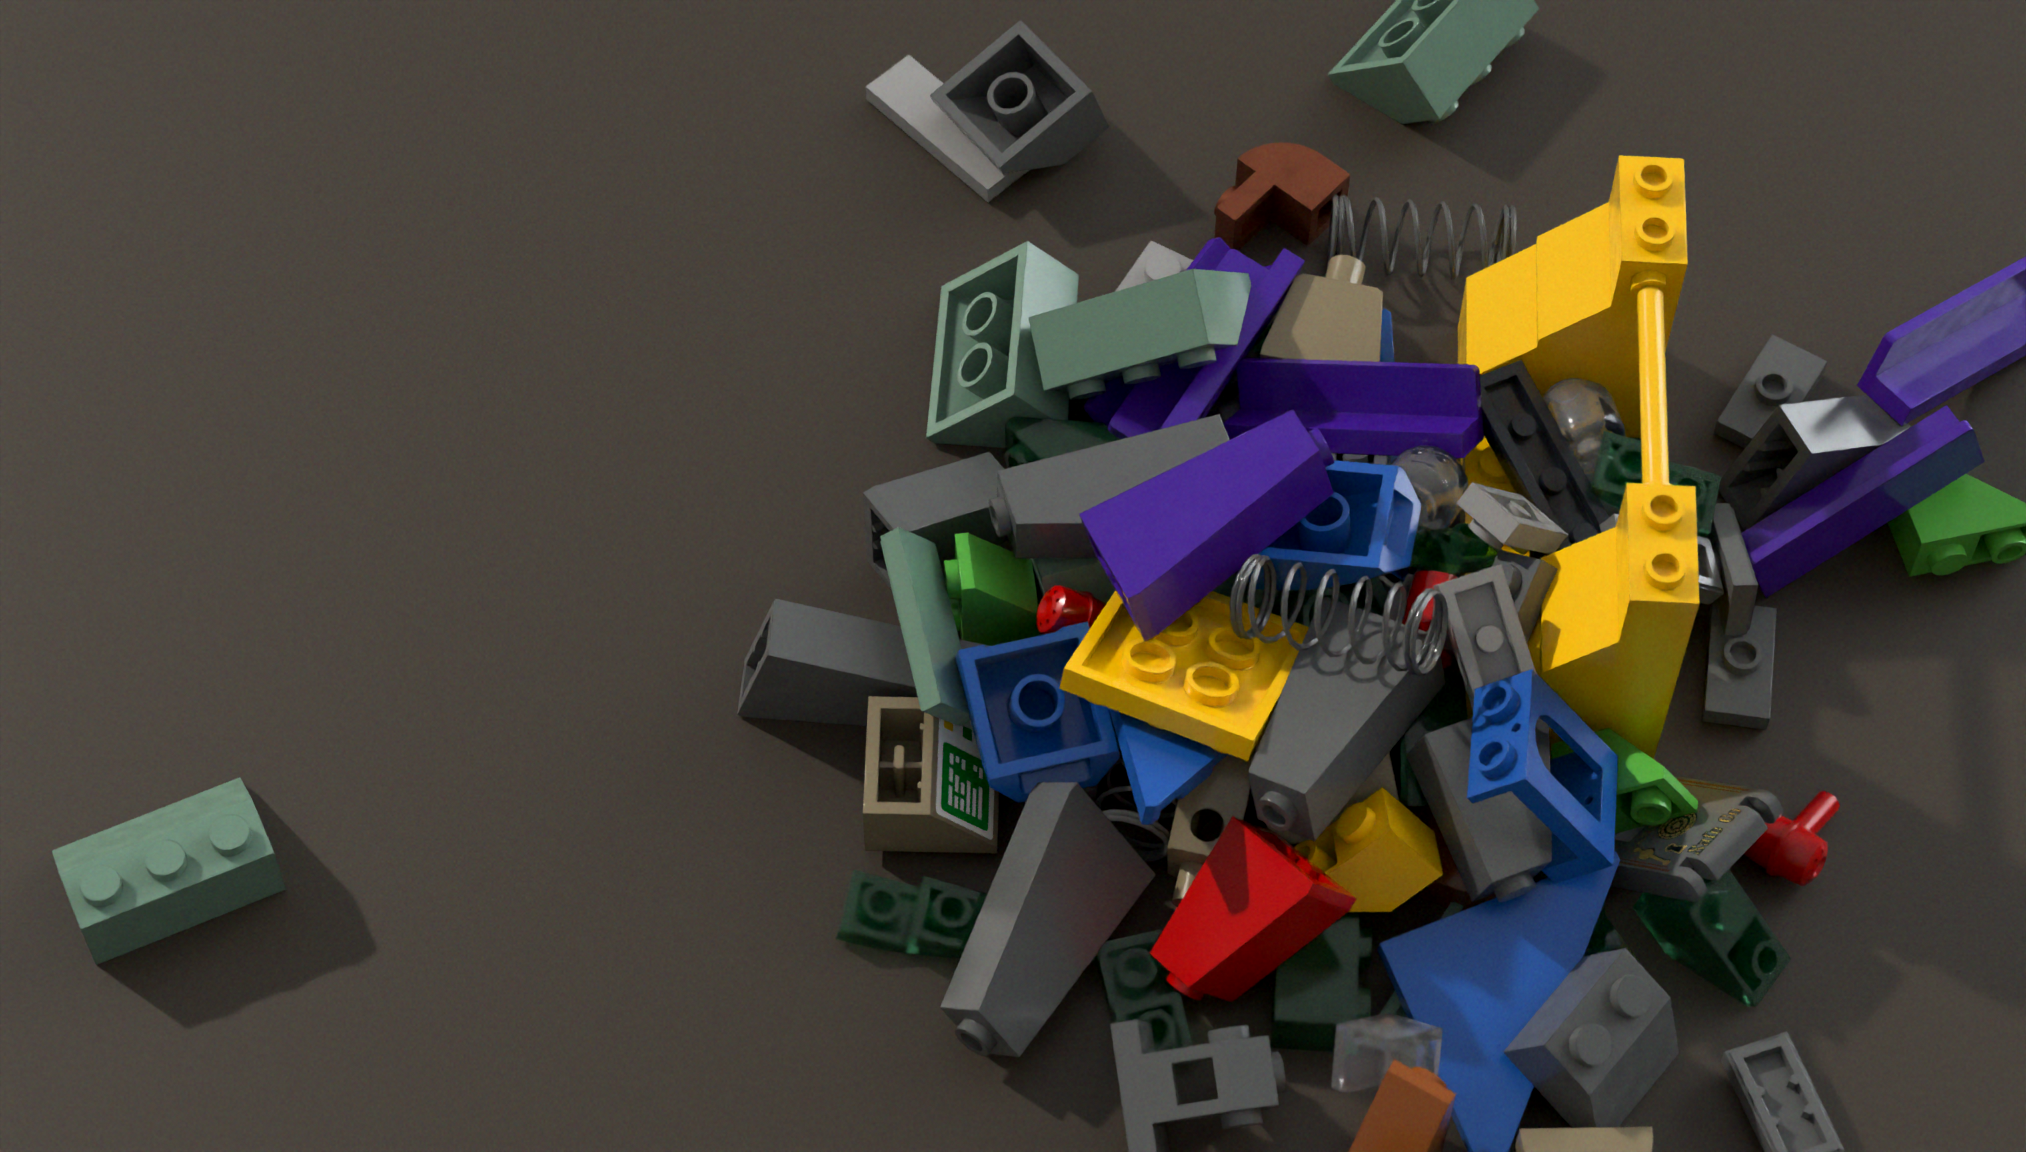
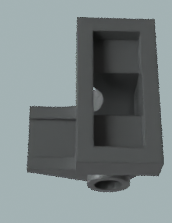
M1131 1020L1110 1024L1129 1152H1170L1166 1128L1168 1125L1220 1116L1222 1129L1253 1126L1263 1123V1112L1279 1105L1277 1093L1285 1091V1071L1280 1053L1278 1051L1271 1052L1268 1035L1250 1038L1249 1026L1247 1025L1226 1027L1208 1031L1209 1043L1155 1052L1151 1023ZM1213 1061L1218 1099L1180 1105L1175 1067Z

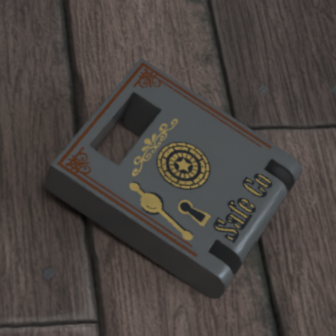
M1674 776L1698 800V812L1669 819L1666 823L1660 825H1646L1616 833L1614 852H1617L1620 862L1610 886L1697 902L1707 892V887L1702 878L1718 881L1768 829L1765 823L1772 824L1783 814V808L1779 800L1768 790Z

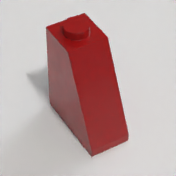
M1232 816L1150 954L1170 971L1166 980L1181 993L1195 1000H1201L1204 994H1208L1233 1002L1350 911L1356 898L1314 863L1310 862L1276 832Z

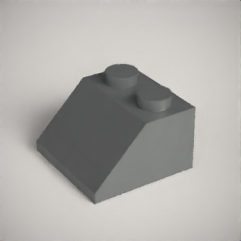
M1022 20L1018 21L930 94L932 101L1003 174L1064 165L1109 128L1092 90Z
M1626 948L1584 956L1503 1053L1572 1128L1619 1127L1679 1054L1671 998Z

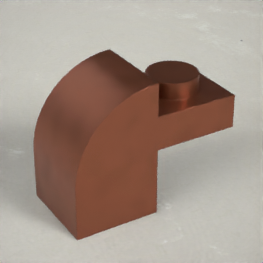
M1278 142L1250 149L1237 158L1235 186L1228 188L1215 206L1214 215L1216 216L1214 238H1222L1230 249L1239 251L1266 224L1273 221L1306 246H1309L1330 225L1333 196L1335 194L1338 197L1345 195L1348 198L1350 174L1319 152L1303 145Z

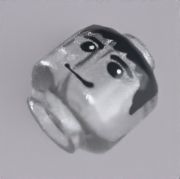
M1568 378L1559 381L1545 392L1543 399L1584 473H1595L1605 468L1620 452L1626 439L1624 424L1611 393L1602 384L1580 378Z
M1419 445L1404 450L1390 465L1399 466L1405 470L1421 503L1415 540H1426L1439 536L1453 523L1461 512L1462 508L1456 503L1468 488V478L1462 464L1451 453L1437 446Z

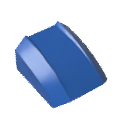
M1334 460V464L1325 467L1334 494L1259 553L1269 556L1274 565L1276 590H1283L1288 572L1294 564L1299 562L1302 563L1306 570V590L1318 589L1321 579L1330 569H1335L1339 577V586L1358 582L1363 576L1368 575L1369 579L1410 567L1421 503L1405 470L1394 465ZM1263 567L1260 569L1255 589L1264 590ZM1297 569L1294 573L1289 590H1299L1301 581L1300 569ZM1253 571L1251 572V574H1250V576H1249V585H1250L1251 576H1252ZM1330 576L1325 588L1333 587V576Z
M1088 622L1065 626L1057 632L985 647V644L960 649L954 657L969 710L970 722L989 786L1018 803L1027 801L1031 790L1038 782H1077L1082 788L1096 786L1119 759V750L1109 708L1093 704L1085 698L1059 689L1064 667L1090 629Z

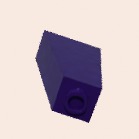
M1292 409L1080 513L1079 516L1094 553L1144 641L1157 636L1238 571L1253 554H1259L1334 494L1325 468L1334 464V459L1320 430L1315 428L1307 432Z

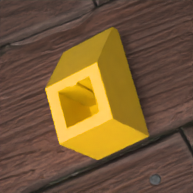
M1383 787L1364 801L1348 807L1340 818L1325 828L1315 841L1305 840L1294 847L1356 898L1355 903L1348 912H1391L1443 875L1434 831Z

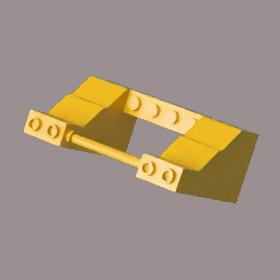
M1619 155L1608 203L1537 236L1535 245L1466 278L1458 324V364L1476 365L1480 370L1481 376L1522 360L1563 434L1617 437L1613 432L1605 428V415L1598 398L1601 397L1611 408L1613 407L1616 415L1619 412L1620 420L1622 419L1624 424L1625 436L1641 438L1642 484H1626L1616 527L1541 558V560L1558 570L1541 604V613L1527 646L1536 673L1594 732L1610 728L1654 759L1699 607L1696 489L1694 486H1675L1669 483L1665 352L1688 265L1684 159ZM1485 436L1464 458H1458L1468 478V481L1460 489V498L1471 483L1516 493ZM1461 507L1460 577L1492 567L1499 549L1492 547L1479 538L1469 528L1468 525L1474 518ZM1505 544L1500 549L1523 555ZM1530 550L1524 556L1530 557ZM1465 685L1463 688L1461 721L1473 717V710ZM1549 727L1551 758V744L1563 740Z

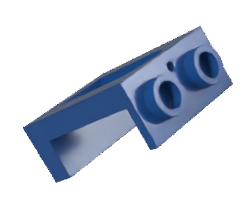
M1533 669L1476 688L1474 691L1467 799L1473 804L1511 791L1551 830L1552 861L1541 871L1555 884L1614 866L1618 756ZM1538 718L1544 721L1574 751L1573 753L1551 759L1550 772L1545 767L1536 744L1535 726Z

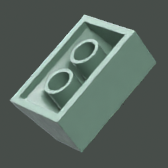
M1396 0L1327 75L1333 84L1400 124L1421 121L1437 123L1450 116L1459 105L1457 99L1469 86L1479 82L1489 74L1492 69L1490 63L1503 49L1511 46L1523 36L1525 32L1523 26L1539 10V7L1534 0Z
M1026 241L941 286L926 434L928 440L936 444L1023 449L1067 428L1068 391H1044L1028 317L1077 303L1079 274L1029 241Z
M1190 269L1028 317L1044 391H1068L1070 400L1085 399L1106 393L1105 382L1122 377L1125 385L1158 379L1161 377L1159 367L1178 362L1179 369H1191L1216 362L1215 351L1238 344L1251 290L1249 273Z
M240 777L52 850L60 878L96 965L286 890L271 843L253 800Z

